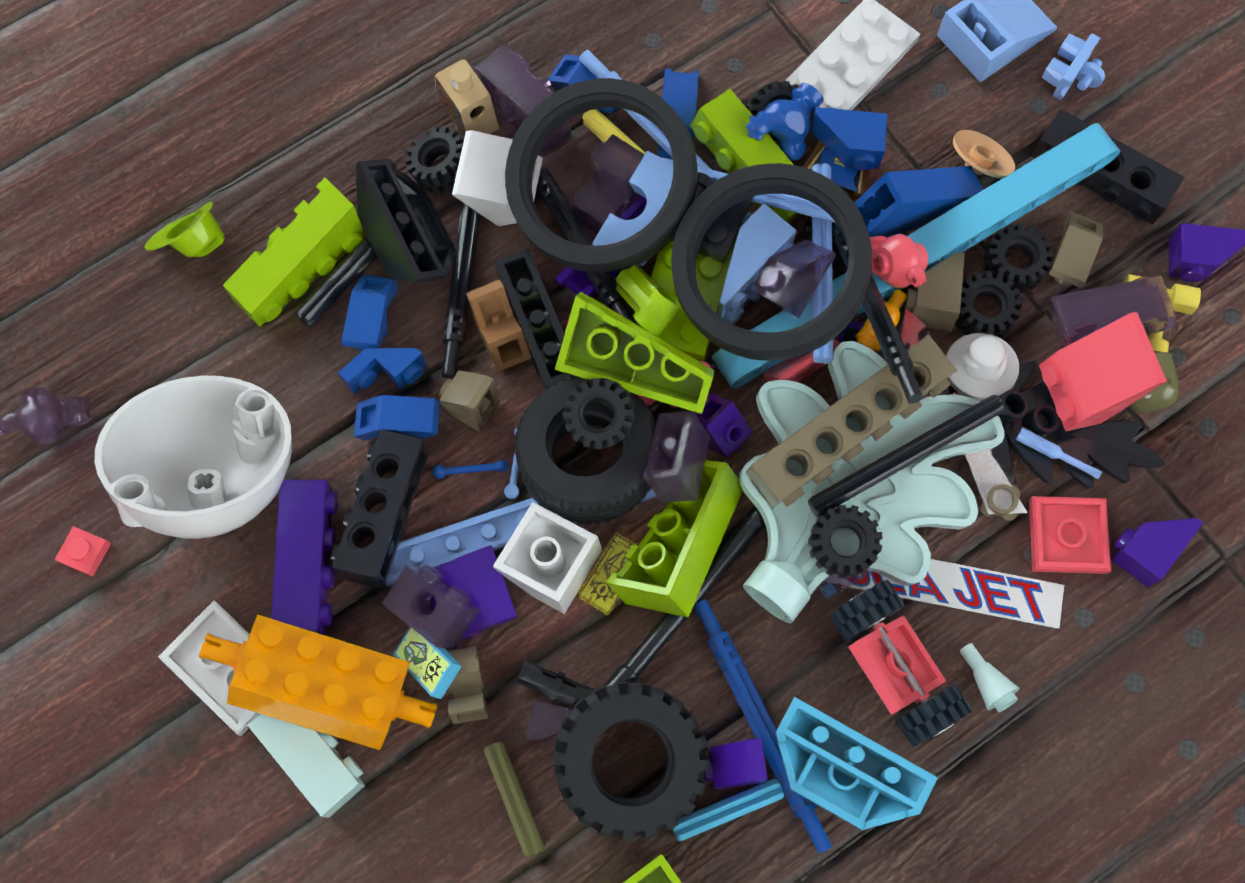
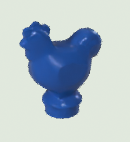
M805 82L801 83L798 88L793 89L792 100L778 99L770 102L764 111H760L756 116H750V122L746 125L750 138H755L759 141L767 133L775 137L779 142L780 149L790 161H797L805 154L806 145L804 140L810 128L809 113L814 114L815 108L819 107L824 101L821 93L815 87Z

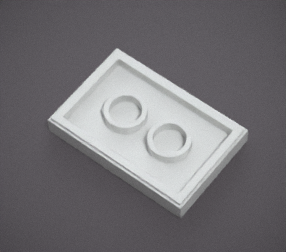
M213 601L158 657L237 735L242 736L249 729L247 725L260 714L227 704L229 686L235 673L233 672L234 667L204 658L201 659L199 658V653L207 633L239 644L247 641L250 633L216 601Z

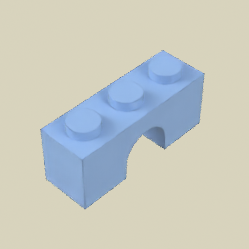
M649 151L645 153L629 180L634 192L647 199L645 210L639 217L632 220H624L610 213L594 239L593 246L608 245L625 240L642 230L653 220L662 208L670 191L673 179L672 163ZM646 260V261H644V262H642V263H640V264H638V265H636V266H638V267H639V265H640V266H644V265L647 263L648 260Z

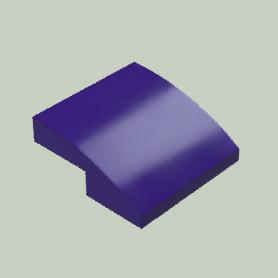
M492 545L463 555L422 575L446 646L483 634L482 631L517 618L504 578L493 567L497 558Z

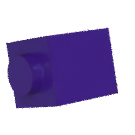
M1182 223L1169 237V276L1179 277L1186 282L1205 280L1245 247V230Z
M1198 518L1146 522L1133 531L1127 528L1115 541L1114 546L1118 550L1111 560L1145 586L1150 587L1163 579L1203 522Z
M762 738L714 746L708 750L709 757L706 758L709 759L708 772H704L705 782L712 781L713 790L760 785L767 780Z

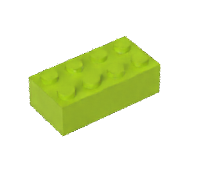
M736 239L725 263L700 253L697 254L696 280L698 289L708 306L716 314L718 313L719 302ZM670 242L658 253L651 279L659 287L667 290L678 299L672 277L671 258L673 242ZM681 308L661 335L657 337L697 361L704 362L710 340L692 324Z

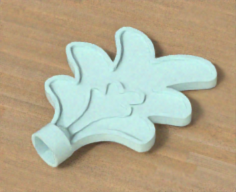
M848 341L839 344L833 351V361L828 363V369L838 401L888 365L886 361L876 352L860 343ZM790 380L769 381L760 388L756 396L759 412L778 444L782 443L830 407L814 390L804 384ZM938 395L934 398L927 397L919 401L922 404L920 409L905 420L901 415H898L890 421L894 428L877 441L872 436L861 443L864 450L846 463L843 458L831 465L835 471L818 485L813 480L808 482L801 488L805 494L788 507L781 502L775 508H772L745 473L747 469L765 454L753 457L742 468L739 482L743 492L756 506L764 519L768 534V547L764 561L760 562L743 584L747 594L769 613L791 624L810 600L812 592L822 581L830 576L825 573L827 570L824 567L820 569L815 564L817 562L816 558H811L809 552L812 549L811 545H808V538L811 536L810 531L820 517L815 516L811 511L808 500L817 493L981 401L961 395ZM875 396V402L878 407L883 410H890L889 401L885 397ZM999 416L994 417L841 504L846 505V508H850L852 505L858 506V511L861 513L865 510L871 514L868 518L871 521L876 519L879 524L876 529L877 532H882L883 538L880 540L882 550L877 555L878 559L867 569L868 571L879 573L902 585L910 586L925 578L930 568L931 553L925 540L914 529L918 527H936L960 530L975 522L978 515V506L971 488L954 472L940 467H933L932 464L954 456L992 450L998 446L1004 439V428ZM846 417L848 428L854 432H861L860 422L854 417ZM823 438L816 439V446L820 452L824 454L832 453V446L828 440ZM795 460L786 461V468L790 474L802 476L803 468L799 462ZM838 528L831 535V545L838 554L850 556L858 551L859 538L849 528Z

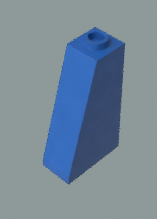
M971 166L886 172L854 203L863 217L869 237L881 235L886 237L922 227L984 189Z

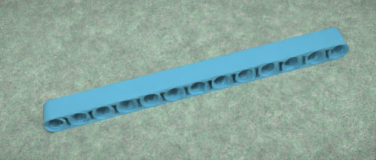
M1095 123L909 234L907 237L913 239L915 243L922 244L927 251L928 265L924 271L926 272L956 252L962 253L1095 173L1114 160L1120 153V150L1099 123ZM873 271L871 272L883 300L890 297L896 289H903L887 285ZM847 272L832 281L833 300L839 293ZM813 293L750 331L780 332L793 329L813 319ZM862 304L854 318L865 312ZM722 348L712 356L713 362L731 389H736L784 361L748 359L734 355Z

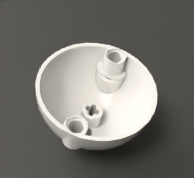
M224 376L186 377L147 389L121 406L107 421L99 434L95 447L94 462L97 475L110 498L116 504L121 520L125 525L131 527L143 526L160 534L185 539L214 537L235 530L251 521L269 505L278 493L288 470L292 453L291 424L280 403L267 391L252 383Z

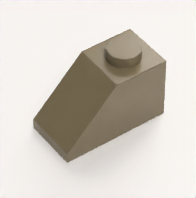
M956 252L925 272L927 281L923 285L914 287V289L908 288L904 310L907 308L926 325L925 328L951 332L960 314L965 253Z
M461 370L457 372L454 379L449 378L446 380L439 393V401L443 412L478 432L482 431L499 404L493 378Z

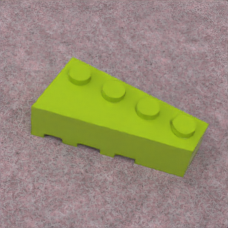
M326 178L316 186L321 192L309 204L303 200L294 209L298 215L287 228L281 229L277 227L269 236L266 245L267 249L263 253L255 251L223 284L232 300L259 327L265 322H270L277 318L286 304L293 298L297 299L304 295L313 281L320 275L324 276L332 271L336 262L346 253H351L366 237L354 205Z
M583 292L575 296L555 370L588 380L607 378L618 382L628 392L702 414L714 376L713 369Z
M695 459L669 494L670 502L667 507L658 515L655 514L648 523L649 532L638 546L633 544L625 555L628 561L618 574L613 572L606 581V584L625 604L689 617L743 491L738 477L728 463Z

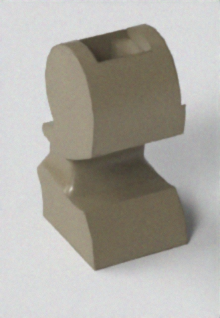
M476 645L447 650L462 666L448 688L454 699H450L448 702V715L453 724L488 719L487 702L483 696L484 683L481 677Z

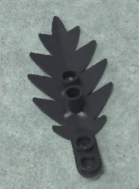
M1035 361L1019 364V375L1013 389L999 396L1005 405V411L998 415L1004 428V439L990 451L999 466L1005 471L1012 468L1008 440L1019 457L1046 485L1054 483L1050 458L1015 440L1022 427L1060 446L1064 453L1089 466L1090 459L1100 469L1122 483H1127L1131 480L1128 465L1143 468H1160L1165 466V461L1146 447L1132 441L1142 426L1139 421H1116L1065 431L1062 421L1056 413L1055 404L1049 389L1044 382L1022 393L1019 391L1037 366ZM950 385L939 395H952L954 392L958 395V393ZM1055 459L1084 488L1090 489L1094 486L1091 475L1061 459Z

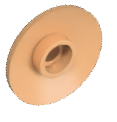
M960 130L953 137V145L957 153L965 161V166H971L976 175L985 174L1002 179L1015 171V163L1010 154L990 137L973 130Z

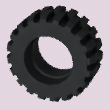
M619 682L607 687L602 686L593 690V693L589 696L581 698L574 705L575 707L570 714L565 716L554 745V773L558 788L569 810H572L578 817V820L587 828L592 827L598 831L599 835L611 838V836L620 837L622 841L634 842L635 837L643 836L648 840L658 837L657 832L665 828L668 831L674 829L679 825L677 820L684 813L689 816L696 807L693 801L697 794L702 795L706 785L703 782L704 772H708L709 759L705 757L704 749L707 747L705 736L700 733L699 723L694 715L676 697L664 690L638 682ZM628 721L640 722L655 730L661 737L667 753L666 770L659 784L647 794L635 798L619 797L608 792L598 782L592 765L593 751L600 736L610 727Z

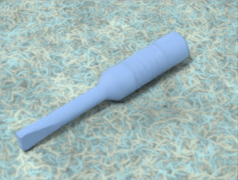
M1023 427L1015 439L1051 459H1061L1096 479H1099L1102 471L1064 453L1060 446Z

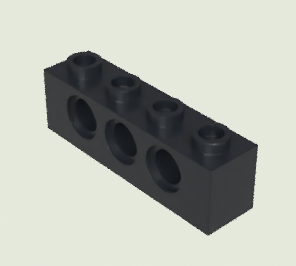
M1060 109L1031 157L1036 159L1091 125ZM1109 136L1120 150L1118 156L1104 166L1109 172L1101 168L1076 183V185L1085 186L1099 194L1103 200L1115 203L1131 212L1135 218L1147 221L1153 225L1165 211L1185 177ZM1132 184L1137 185L1140 189L1135 188Z
M529 248L496 259L495 265L498 279L504 286L513 315L522 329L531 360L543 389H549V386L557 385L559 381H566L568 378L572 380L575 379L574 377H578L555 370L565 334Z
M380 429L377 441H373L370 444L367 454V461L369 463L365 475L361 474L357 480L355 488L357 497L353 509L349 508L344 517L343 529L345 531L341 543H336L331 554L332 568L341 580L384 589L429 456L422 438ZM398 470L395 476L388 479L382 478L387 471ZM386 503L382 511L371 513V509L376 504ZM375 537L370 546L359 548V544L364 538Z

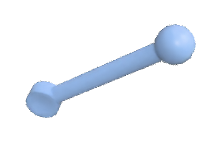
M515 451L510 483L504 489L505 496L510 500H514L519 496V489L516 486L519 468Z

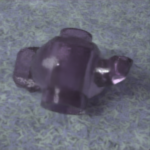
M39 387L24 391L20 394L22 404L16 411L10 412L0 419V434H6L19 429L31 439H36L37 444L55 442L60 439L59 434L63 432L66 425L75 427L90 421L91 417L87 400L83 397H71L68 395L62 399L55 398L50 387Z

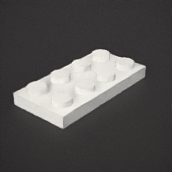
M863 0L785 81H790V85L797 84L800 86L801 83L805 82L815 87L824 99L819 106L821 108L853 110L918 42L920 33L877 1Z

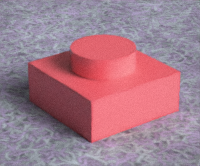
M73 526L55 560L94 577L111 543Z

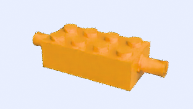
M257 615L247 641L239 644L207 633L199 653V658L201 659L204 658L234 667L233 672L235 673L229 686L227 704L377 750H381L391 721L399 718L430 729L435 715L434 712L437 709L436 703H429L404 695V690H401L410 662L261 615Z

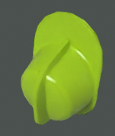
M209 202L196 212L168 224L154 234L146 242L144 248L147 251H153L170 245L189 258L208 255L225 240L219 224L210 212L213 203Z

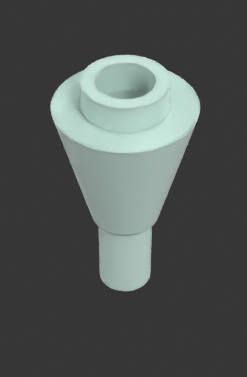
M972 643L959 651L974 671L973 676L987 710L996 708L998 712H1001L1018 700L1015 693L1020 688L989 662L986 663Z

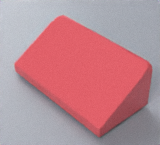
M833 339V351L840 344L835 339ZM812 351L799 357L786 359L767 370L763 375L767 382L774 380L800 382L827 363H815Z

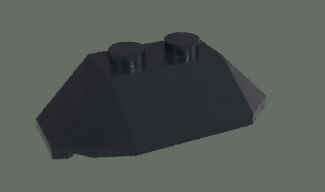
M390 159L358 161L356 165L357 215L385 273L412 283L445 279L456 249L427 192L409 176L395 169L396 165Z

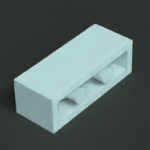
M262 714L258 715L247 725L321 817H331L365 787V784L359 778L364 773L349 755L343 759L334 748L339 744L335 736Z

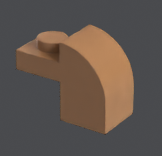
M497 280L467 292L466 295L473 311V317L497 371H502L531 359L522 329L513 315L501 281Z

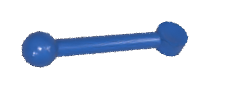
M497 461L491 464L446 468L443 465H436L432 470V474L435 478L442 479L450 474L484 471L504 472L509 470V462Z

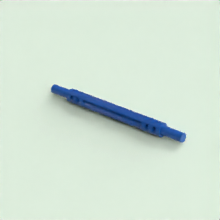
M707 599L697 602L695 611L710 638L707 643L755 738H762L764 755L776 779L780 782L796 819L801 818L818 854L832 848L833 846L814 811L817 809L816 804L790 790L775 733L777 728L728 632H723Z

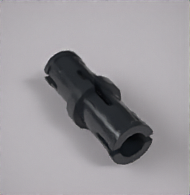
M525 660L516 681L518 684L547 695V699L552 702L556 699L572 706L581 698L589 696L593 693V690H596L565 677L566 673L562 671L555 673L528 660Z

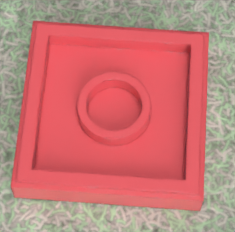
M1032 496L1029 498L1032 572L1108 574L1111 572L1106 498Z

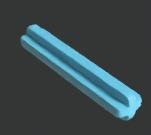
M772 779L690 813L689 816L685 815L677 820L679 825L673 829L676 839L683 841L783 799L784 792L781 784L777 779Z

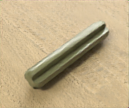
M500 741L490 744L484 748L485 756L523 854L526 857H532L544 850V844L504 743Z

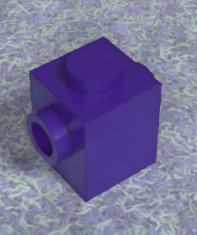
M713 393L707 396L702 414L692 411L686 417L705 446L727 458L738 450L742 443L753 433L734 403Z

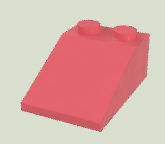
M1137 312L1129 313L1058 350L1039 365L1043 381L1049 389L1055 404L1056 413L1061 419L1065 431L1101 424L1167 382Z

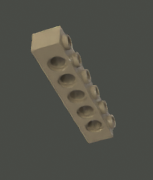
M929 334L907 350L913 362L912 372L918 381L923 397L929 393L934 398L951 385L947 379L957 369ZM888 364L754 462L745 473L772 508H775L781 502L788 507L805 494L801 489L811 480L816 485L821 483L835 472L831 467L832 464L841 458L846 463L864 450L861 445L863 441L870 436L877 441L894 428L890 421L898 415H901L905 420L920 409L922 404L920 402H908L898 377L892 375ZM875 396L885 397L889 401L890 410H883L878 407L875 402ZM846 417L856 418L861 424V432L850 430L846 425ZM823 438L828 440L832 446V453L824 454L820 452L816 446V439ZM795 460L799 462L803 468L802 476L790 474L786 468V461Z

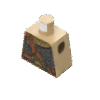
M465 59L454 63L435 75L436 96L464 138L466 131L473 130L491 134L499 129L491 96ZM475 108L477 116L470 117L472 110Z

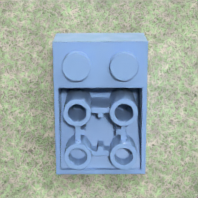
M963 0L945 12L937 36L981 83L1056 31L1057 26L1032 0Z
M765 204L739 228L720 298L717 315L733 325L744 313L742 308L750 300L756 302L768 288L766 283L773 276L779 278L785 273L791 264L789 257L795 250L793 242L797 230Z

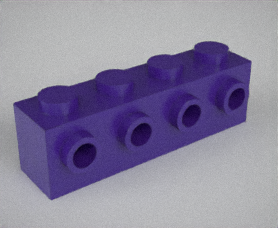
M283 480L280 486L271 619L325 635V626H330L332 622L331 603H327V589L332 588L334 584V569L332 565H329V552L333 551L336 545L335 528H331V515L336 514L338 510L337 492L333 491L326 480Z

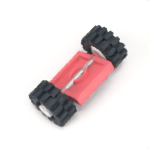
M887 579L855 596L831 613L829 617L845 642L855 639L868 630L870 631V634L850 645L849 649L891 715L912 702H915L916 705L920 702L922 703L895 720L913 748L930 737H935L952 727L955 722L967 716L973 710L956 683L928 699L931 696L929 692L945 683L946 680L904 615L887 625L884 624L883 621L905 607Z

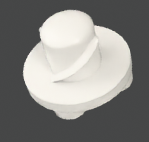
M973 333L963 336L953 343L946 356L957 369L948 378L951 386L957 391L958 395L974 398L979 401L993 394L1001 396L1006 391L1012 390L1019 375V361L1012 347L1001 338L991 334Z

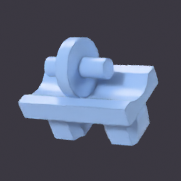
M1070 33L1068 34L1057 54L1071 61L1072 64L1069 66L1053 58L1041 77L1057 87L1052 95L1053 97L1062 100L1075 79L1079 81L1077 87L1080 90H1086L1087 87H1099L1105 79V73L1101 68L1102 61L1099 59H1093L1092 62L1087 61L1100 37L1091 33L1087 41H1084Z

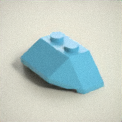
M796 697L793 698L775 732L790 790L860 830L920 814L938 779L933 774Z

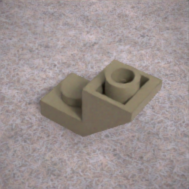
M1069 212L1064 221L1063 237L1054 251V258L1051 260L1053 264L1049 270V275L1053 276L1054 280L1065 286L1075 285L1083 288L1103 239V224L1075 212Z

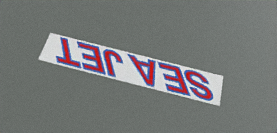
M931 559L930 568L925 578L910 586L902 585L879 573L868 570L852 578L851 576L838 578L837 574H833L822 581L866 591L888 579L901 598L1060 628L1064 585Z

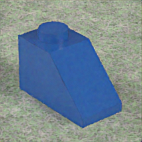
M816 107L811 124V132L843 166H853L858 170L879 169L885 153L887 114Z

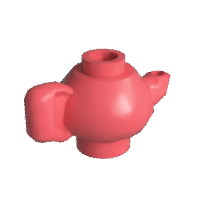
M895 234L888 238L882 235L870 237L872 271L887 285L904 288L912 284L914 287H918L927 281L924 270L928 265V254L922 244L915 243L913 239L902 234Z

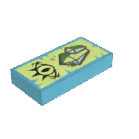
M414 622L394 652L396 658L410 662L408 671L431 697L442 699L462 667L423 625Z

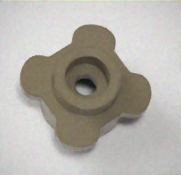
M1006 484L993 487L988 492L986 501L989 509L995 514H988L984 503L980 505L981 513L986 517L992 515L1000 516L1005 521L1015 519L1017 514L1009 513L1014 511L1018 505L1021 495L1020 490L1014 485L1009 486ZM1002 489L1010 493L1012 505L1009 509L1001 510L995 506L993 494L996 490Z

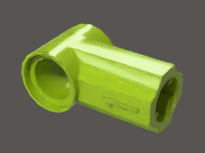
M633 265L629 269L622 270L615 279L617 281L616 290L634 309L635 314L633 317L636 322L656 336L661 335L682 308L675 296L659 287L638 266Z

